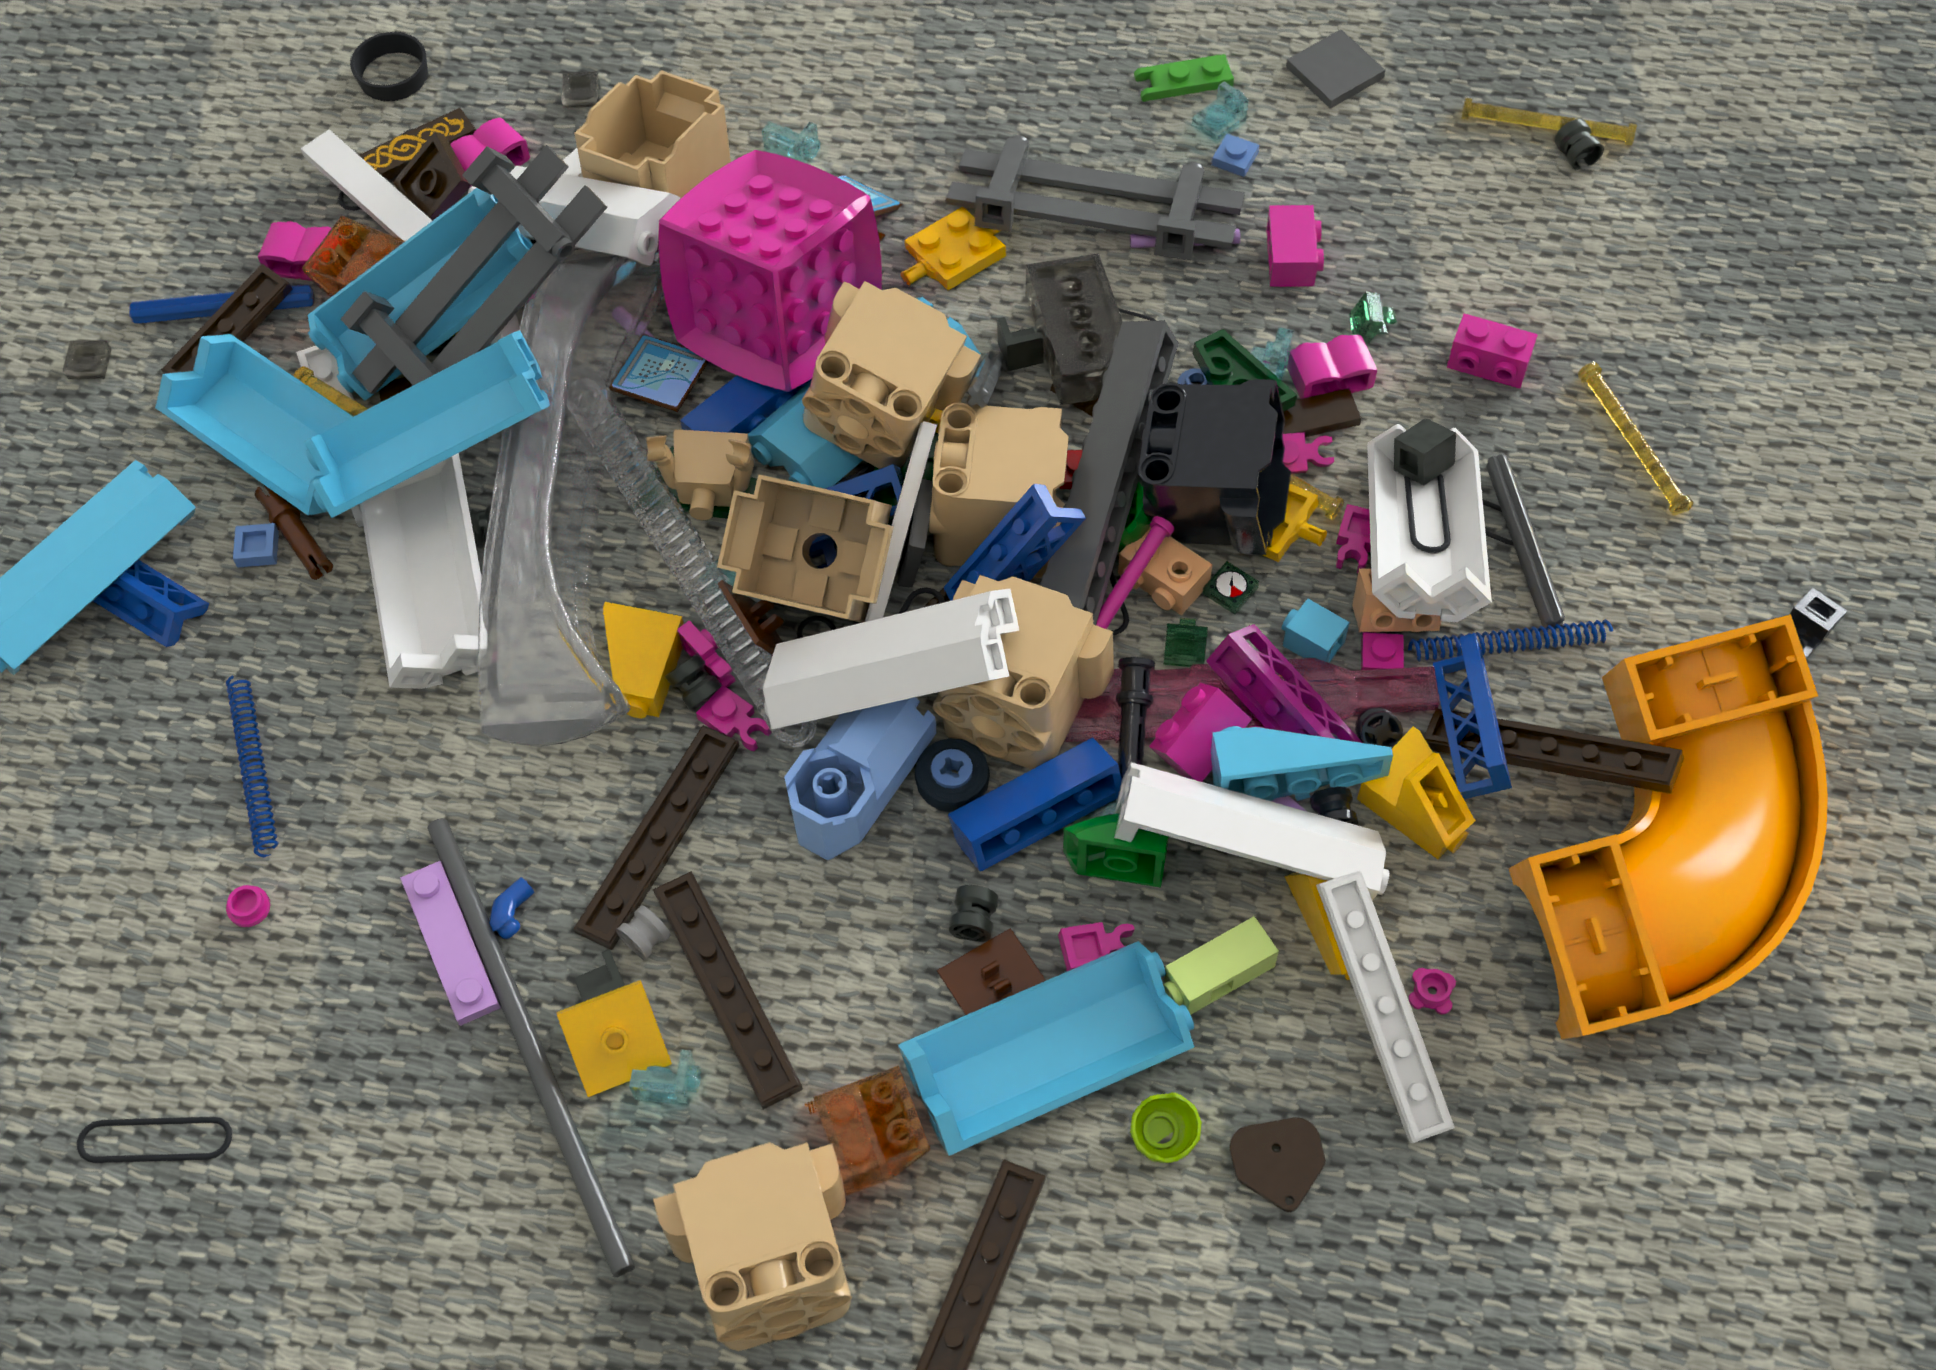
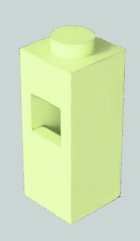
M1255 916L1166 965V976H1164L1163 984L1166 994L1179 1006L1184 1004L1191 1015L1274 968L1279 950Z

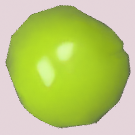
M1175 1092L1152 1095L1143 1100L1133 1112L1130 1135L1137 1151L1153 1162L1172 1163L1187 1157L1200 1141L1202 1121L1196 1106L1182 1095ZM1173 1132L1170 1141L1164 1144L1158 1143Z

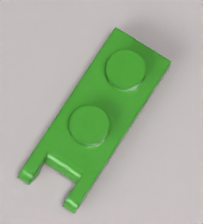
M1225 54L1142 67L1134 72L1136 82L1150 79L1152 87L1141 91L1140 96L1143 102L1233 87L1234 83Z

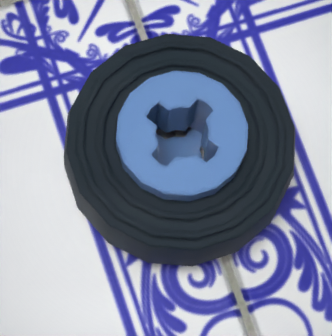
M948 738L936 741L927 747L917 760L915 781L918 792L927 804L940 811L953 812L983 796L988 789L990 770L987 759L976 745L966 740ZM951 769H952V770L959 771L958 774H957V773H953V772L951 771Z

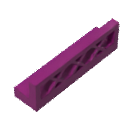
M1255 624L1228 634L1206 660L1208 665L1266 729L1335 739L1331 735L1332 733L1340 740L1363 743ZM1249 639L1259 651L1254 650L1246 640ZM1276 673L1280 674L1286 681L1281 680ZM1303 703L1308 704L1313 711H1310Z

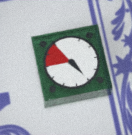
M1226 561L1203 587V595L1235 615L1258 589L1259 581Z

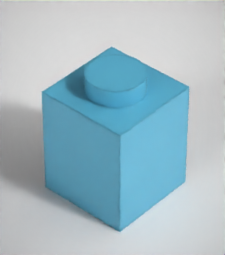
M1307 599L1299 610L1292 609L1285 618L1281 628L1285 631L1283 646L1324 670L1344 644L1350 622Z

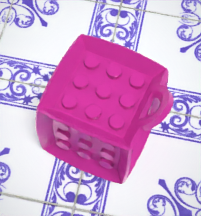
M759 150L749 152L702 180L678 200L659 220L658 244L662 287L677 342L716 366L765 386L789 392L812 379L817 357L826 345L824 337L835 295L844 281L858 289L866 281L882 290L880 243L870 196L848 182L798 160Z

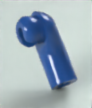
M522 877L501 893L492 904L489 924L493 931L497 930L502 939H509L519 931L520 923L513 917L515 909L535 893Z

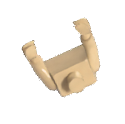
M674 429V456L669 447L665 445L667 435L646 438L648 446L647 460L656 462L666 485L671 489L677 490L679 502L691 504L689 514L697 520L711 519L714 506L730 507L734 490L744 492L749 487L754 467V458L751 454L748 434Z

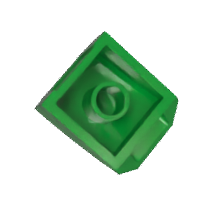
M1120 813L1088 819L1064 828L1063 852L1076 874L1161 888L1169 836L1138 828L1132 842L1114 838Z

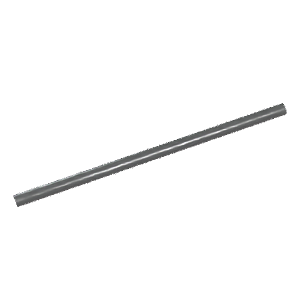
M444 818L436 819L428 825L427 829L613 1277H619L632 1271L635 1268L497 937L490 927L489 918L449 823Z

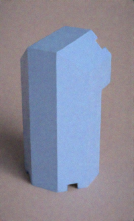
M916 697L840 714L816 748L802 751L784 776L800 846L826 860H830L861 843L916 764L918 758L936 735L935 716L929 710L923 716L916 709L920 703Z

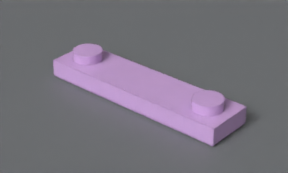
M441 861L401 877L402 884L458 1024L461 1026L500 1009V1004Z

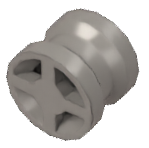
M643 905L634 912V919L631 922L622 923L616 929L618 936L624 944L643 960H646L652 954L653 947L658 942H665L671 936L665 924L650 909Z

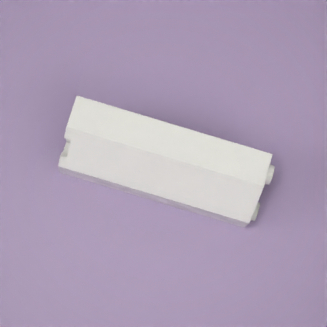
M515 165L510 174L517 180L527 167ZM563 174L540 200L539 204L555 220L584 185L588 186L608 208L577 242L575 248L624 257L642 265L651 266L658 248L659 220L681 198L668 192ZM470 187L468 194L476 189V187ZM521 224L518 226L519 231L525 238L534 239Z
M1396 424L1367 443L1372 594L1398 618L1415 619V614L1438 615L1441 621L1459 622L1492 602L1478 450L1456 428L1450 429L1456 432L1455 463L1442 473L1451 541L1450 546L1439 553L1421 551L1412 544L1410 539L1404 475L1394 471V438L1406 430L1400 424ZM1436 477L1424 486L1410 479L1416 538L1425 546H1441L1444 543V531L1438 479Z
M459 453L360 503L390 688L424 689L443 684V676L460 670L466 676L482 670L495 651Z
M1011 589L989 591L776 644L763 686L764 707L770 720L771 729L792 726L887 703L1009 677L1000 635L1019 631Z
M1132 762L1122 779L1115 814H1120L1114 838L1132 842L1138 828L1327 881L1361 870L1372 901L1377 894L1383 895L1386 890L1389 870L1384 869L1386 850L1379 831Z

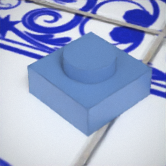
M1226 134L1212 157V166L1245 177L1259 153V145Z
M275 523L235 526L233 561L237 568L277 564L279 531Z

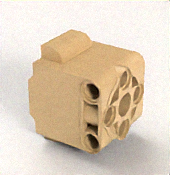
M660 71L651 80L635 75L626 85L618 82L589 110L586 122L574 133L582 177L668 192L680 198L706 177L731 162L724 105L720 104L719 90L664 71Z
M844 281L835 295L824 337L826 345L817 357L810 387L802 398V404L805 407L803 422L806 428L814 434L879 469L892 464L901 468L914 447L920 423H923V421L929 422L936 409L943 411L948 405L961 402L969 388L981 355L964 346L967 336L949 327L944 313L897 288L881 290L866 281L858 289Z
M953 403L943 410L938 441H936L934 452L933 488L929 532L934 534V554L941 564L962 566L1033 484L1045 485L1056 506L1063 508L1065 503L1056 496V489L1064 484L1069 436L1061 429L1062 409L1047 407L1021 409L996 406L981 408L979 405L970 407L966 403ZM1058 522L1053 528L1059 526L1061 522ZM1049 560L1034 577L1041 578L1046 573Z
M758 474L754 495L735 490L733 492L717 568L736 572L733 593L864 623L870 603L876 604L894 528L888 525L892 505ZM829 535L837 545V556L830 566L819 569L811 562L809 548L817 537Z
M980 575L975 584L962 580L953 600L989 591L1011 589L1019 631L1000 635L1009 677L941 691L933 703V709L943 718L945 733L949 738L966 740L976 745L981 752L990 756L1004 759L1028 769H1034L1058 755L1084 699L1096 698L1106 690L1114 673L1113 631L1093 625V613L1073 607L1068 595L1016 577L996 581Z
M770 1142L705 1162L697 1177L673 1184L674 1193L653 1199L659 1223L674 1255L681 1261L694 1263L702 1298L712 1318L717 1341L722 1342L729 1349L736 1351L746 1350L771 1341L788 1339L808 1329L836 1321L848 1311L852 1296L830 1222L831 1219L837 1217L843 1211L846 1203L840 1169L832 1144L809 1150L808 1143L785 1150Z

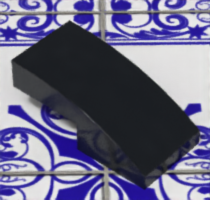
M1814 588L1790 612L1806 660L1847 613V610Z

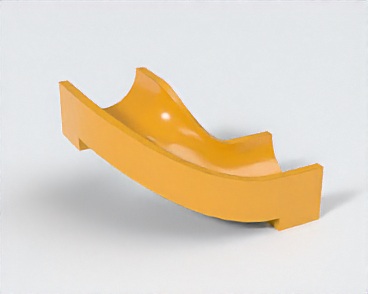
M1791 614L1624 658L1602 677L1621 740L1680 749L1683 752L1684 760L1671 794L1634 787L1633 813L1627 826L1618 835L1615 834L1528 857L1509 868L1513 885L1518 886L1524 892L1535 912L1549 950L1559 994L1560 1012L1559 1018L1555 1023L1561 1039L1586 1036L1673 1013L1672 1011L1699 1003L1730 987L1755 969L1781 943L1798 919L1812 891L1822 859L1827 828L1828 793L1826 766L1820 732L1811 704V700L1818 697V693Z

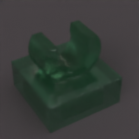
M1366 291L1349 313L1352 334L1361 335L1365 344H1369L1375 335L1388 334L1386 323L1395 324L1397 322L1395 310L1391 307H1382L1380 294Z
M1180 618L1179 624L1167 623L1163 665L1204 668L1208 627L1196 626V619Z

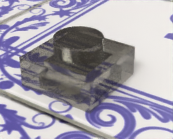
M598 71L563 73L561 99L564 108L593 107L599 101L600 79Z
M70 340L63 366V372L67 379H105L112 351L107 340Z

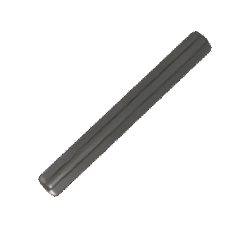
M990 351L984 356L967 390L970 395L966 402L970 407L977 403L983 408L988 404L1004 368L1002 366L1004 356L1000 352L994 356Z
M1505 454L1492 456L1488 459L1486 467L1541 624L1544 628L1548 625L1554 628L1556 624L1562 626L1565 616L1509 459Z

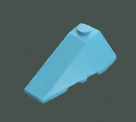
M1227 727L1219 732H1213L1211 744L1214 786L1271 802L1276 798L1293 794L1296 800L1300 801L1310 798L1311 792L1325 785L1349 787L1388 776L1393 757L1391 747L1260 727Z

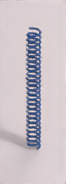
M1605 619L1602 623L1596 620L1594 624L1588 621L1586 624L1579 622L1578 625L1573 622L1570 626L1565 623L1562 627L1556 624L1554 628L1548 625L1546 628L1540 626L1538 629L1533 626L1530 630L1525 627L1522 631L1516 628L1514 632L1508 629L1506 633L1503 630H1500L1498 633L1493 630L1490 634L1484 631L1482 635L1476 632V636L1479 637L1483 655L1486 653L1484 637L1485 635L1487 636L1490 647L1489 653L1492 655L1494 652L1493 634L1498 646L1497 653L1500 654L1502 652L1501 634L1506 645L1505 652L1508 653L1510 651L1509 633L1512 636L1513 651L1516 652L1518 650L1516 639L1518 632L1522 644L1521 650L1524 652L1526 649L1525 631L1528 634L1529 649L1532 651L1534 648L1533 630L1536 633L1537 649L1540 650L1542 648L1541 630L1544 632L1545 648L1548 649L1550 647L1549 629L1552 632V646L1554 648L1558 646L1556 629L1558 628L1561 646L1564 648L1566 645L1565 627L1568 630L1567 635L1569 636V645L1571 647L1574 644L1573 626L1576 629L1575 634L1577 636V645L1579 646L1582 644L1581 626L1584 628V643L1586 645L1590 643L1589 625L1592 627V642L1594 644L1598 642L1597 624L1600 626V641L1603 644L1606 641L1604 624H1607L1609 632L1613 631V627ZM1453 634L1450 638L1444 635L1442 639L1436 636L1434 640L1430 637L1426 640L1419 638L1418 641L1411 639L1408 650H1412V644L1414 643L1417 651V661L1420 662V644L1422 642L1425 650V660L1428 661V643L1430 641L1433 649L1432 658L1436 660V642L1438 640L1441 658L1444 659V641L1446 639L1449 657L1452 658L1454 655L1452 640L1454 638L1457 656H1461L1459 637L1464 635L1459 634L1456 637Z
M232 675L227 679L226 686L228 699L230 700L232 725L234 727L235 740L237 741L239 766L243 776L242 782L244 783L246 809L249 811L248 817L250 818L252 844L255 847L254 853L264 858L269 855L259 853L258 849H274L279 843L276 841L277 834L274 833L276 831V828L273 826L275 821L271 819L274 814L270 812L273 807L269 805L271 799L268 798L270 792L267 791L269 786L266 784L268 779L264 777L267 772L263 770L265 768V764L262 763L264 757L261 756L263 751L259 749L262 744L258 742L260 736L257 735L259 730L256 728L258 726V723L255 721L257 716L254 715L256 710L252 708L255 703L252 701V689L249 688L251 682L237 680L230 684L231 679L234 678ZM238 683H247V686L232 687ZM239 690H248L247 693L234 694V692ZM243 696H248V697H249L248 700H241V701H236V700H235V699H237V698H239V697H243ZM243 703H250V704H251V705L248 706V707H247V706H246V707H241V708L236 707L237 705H240V704H243ZM243 710H251V711H252L251 713H246V714H242V715H241V714H237L238 712L243 711ZM244 717H253L252 720L239 721V719ZM249 723H250V724H254V726H252V727H246V728H241V727H240V726H242V725H244V724H249ZM249 730H254V731H255V733H253V734H247V735L241 734V733H243V732H245V731H249ZM256 737L254 741H242L246 738ZM251 744H257V745H258V746L255 747V748H249V749L243 748V747H245V746H247V745H251ZM251 751H258V752H259V753L256 754V755H250V756H249V755H244V754H246V753H248V752H251ZM252 758H260V760L256 762H245ZM253 765H261V767L257 769H247L248 767ZM262 772L258 776H248L251 773ZM256 779H263V781L259 783H249L250 781ZM257 786L265 787L261 790H251L252 788ZM266 793L263 797H252L255 794ZM267 800L264 804H253L257 801ZM268 807L265 811H254L258 808ZM264 814L270 815L267 818L263 819L256 818L257 816ZM262 822H271L265 826L257 825ZM264 829H272L270 832L267 833L259 832ZM266 836H273L269 840H260V838ZM274 843L271 847H261L264 844Z

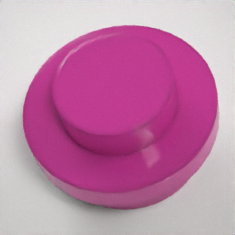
M243 885L230 893L226 904V913L235 925L252 927L262 922L268 915L271 906L270 899L263 889L257 886Z

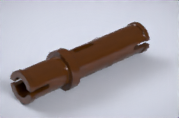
M264 485L270 496L266 495L259 486L255 491V497L269 514L268 521L275 523L277 529L282 533L308 571L311 579L317 580L324 576L317 564L320 567L322 566L327 574L333 570L332 562L328 560L300 520L301 513L299 509Z

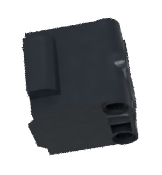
M1255 379L1249 380L1242 385L1166 383L1158 386L1152 392L1146 425L1142 434V449L1138 467L1143 485V511L1146 516H1159L1169 521L1175 528L1170 537L1179 543L1232 545L1239 553L1266 555L1267 547H1271L1274 529L1285 521L1291 471L1283 464L1285 418L1276 380Z

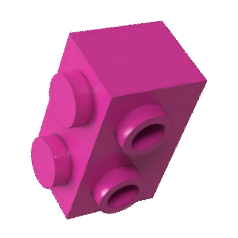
M1269 205L1266 236L1270 287H1311L1315 285L1317 271H1323L1324 251L1323 249H1317V243L1321 242L1322 227L1321 220H1315L1314 205Z
M1464 313L1453 341L1447 368L1520 389L1538 334Z
M1200 682L1198 686L1193 687L1184 695L1181 701L1182 706L1175 715L1159 726L1155 734L1156 738L1149 747L1181 776L1202 782L1212 770L1211 744L1213 732H1219L1232 726L1245 728L1252 719L1219 688Z

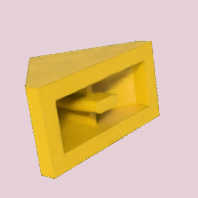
M1433 752L1404 778L1396 807L1440 846L1447 848L1475 822L1439 753Z

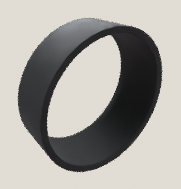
M385 32L366 39L354 50L350 60L351 71L363 92L369 97L380 101H398L415 94L425 84L428 76L426 51L423 44L414 36L402 32ZM387 54H409L421 62L420 67L412 76L395 84L377 85L362 79L367 66L375 59Z

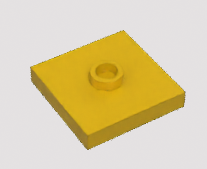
M641 980L556 1012L587 1097L672 1065Z

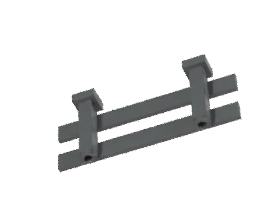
M1014 135L1011 138L1007 137L1001 155L965 149L959 163V171L993 176L990 185L985 187L952 181L946 196V204L975 208L974 226L1010 232L1014 215L1156 237L1154 255L1191 261L1194 243L1231 249L1236 232V226L1193 219L1196 208L1240 215L1245 192L1202 186L1204 168L1197 162H1189L1183 165L1179 181L1174 182L1027 159L1028 140L1021 135ZM1019 181H1026L1172 205L1169 215L1017 192L1016 188Z
M546 145L516 180L510 174L515 168L510 159L486 146L462 176L472 186L490 195L493 194L497 198L498 202L396 322L389 317V314L395 308L385 298L364 291L342 316V322L350 330L368 335L376 344L352 372L369 393L375 394L396 368L401 371L413 386L486 348L558 264L573 253L577 242L608 208L588 186L584 185L555 220L549 215L539 202L569 168L551 147ZM521 224L536 240L535 244L431 363L416 345Z

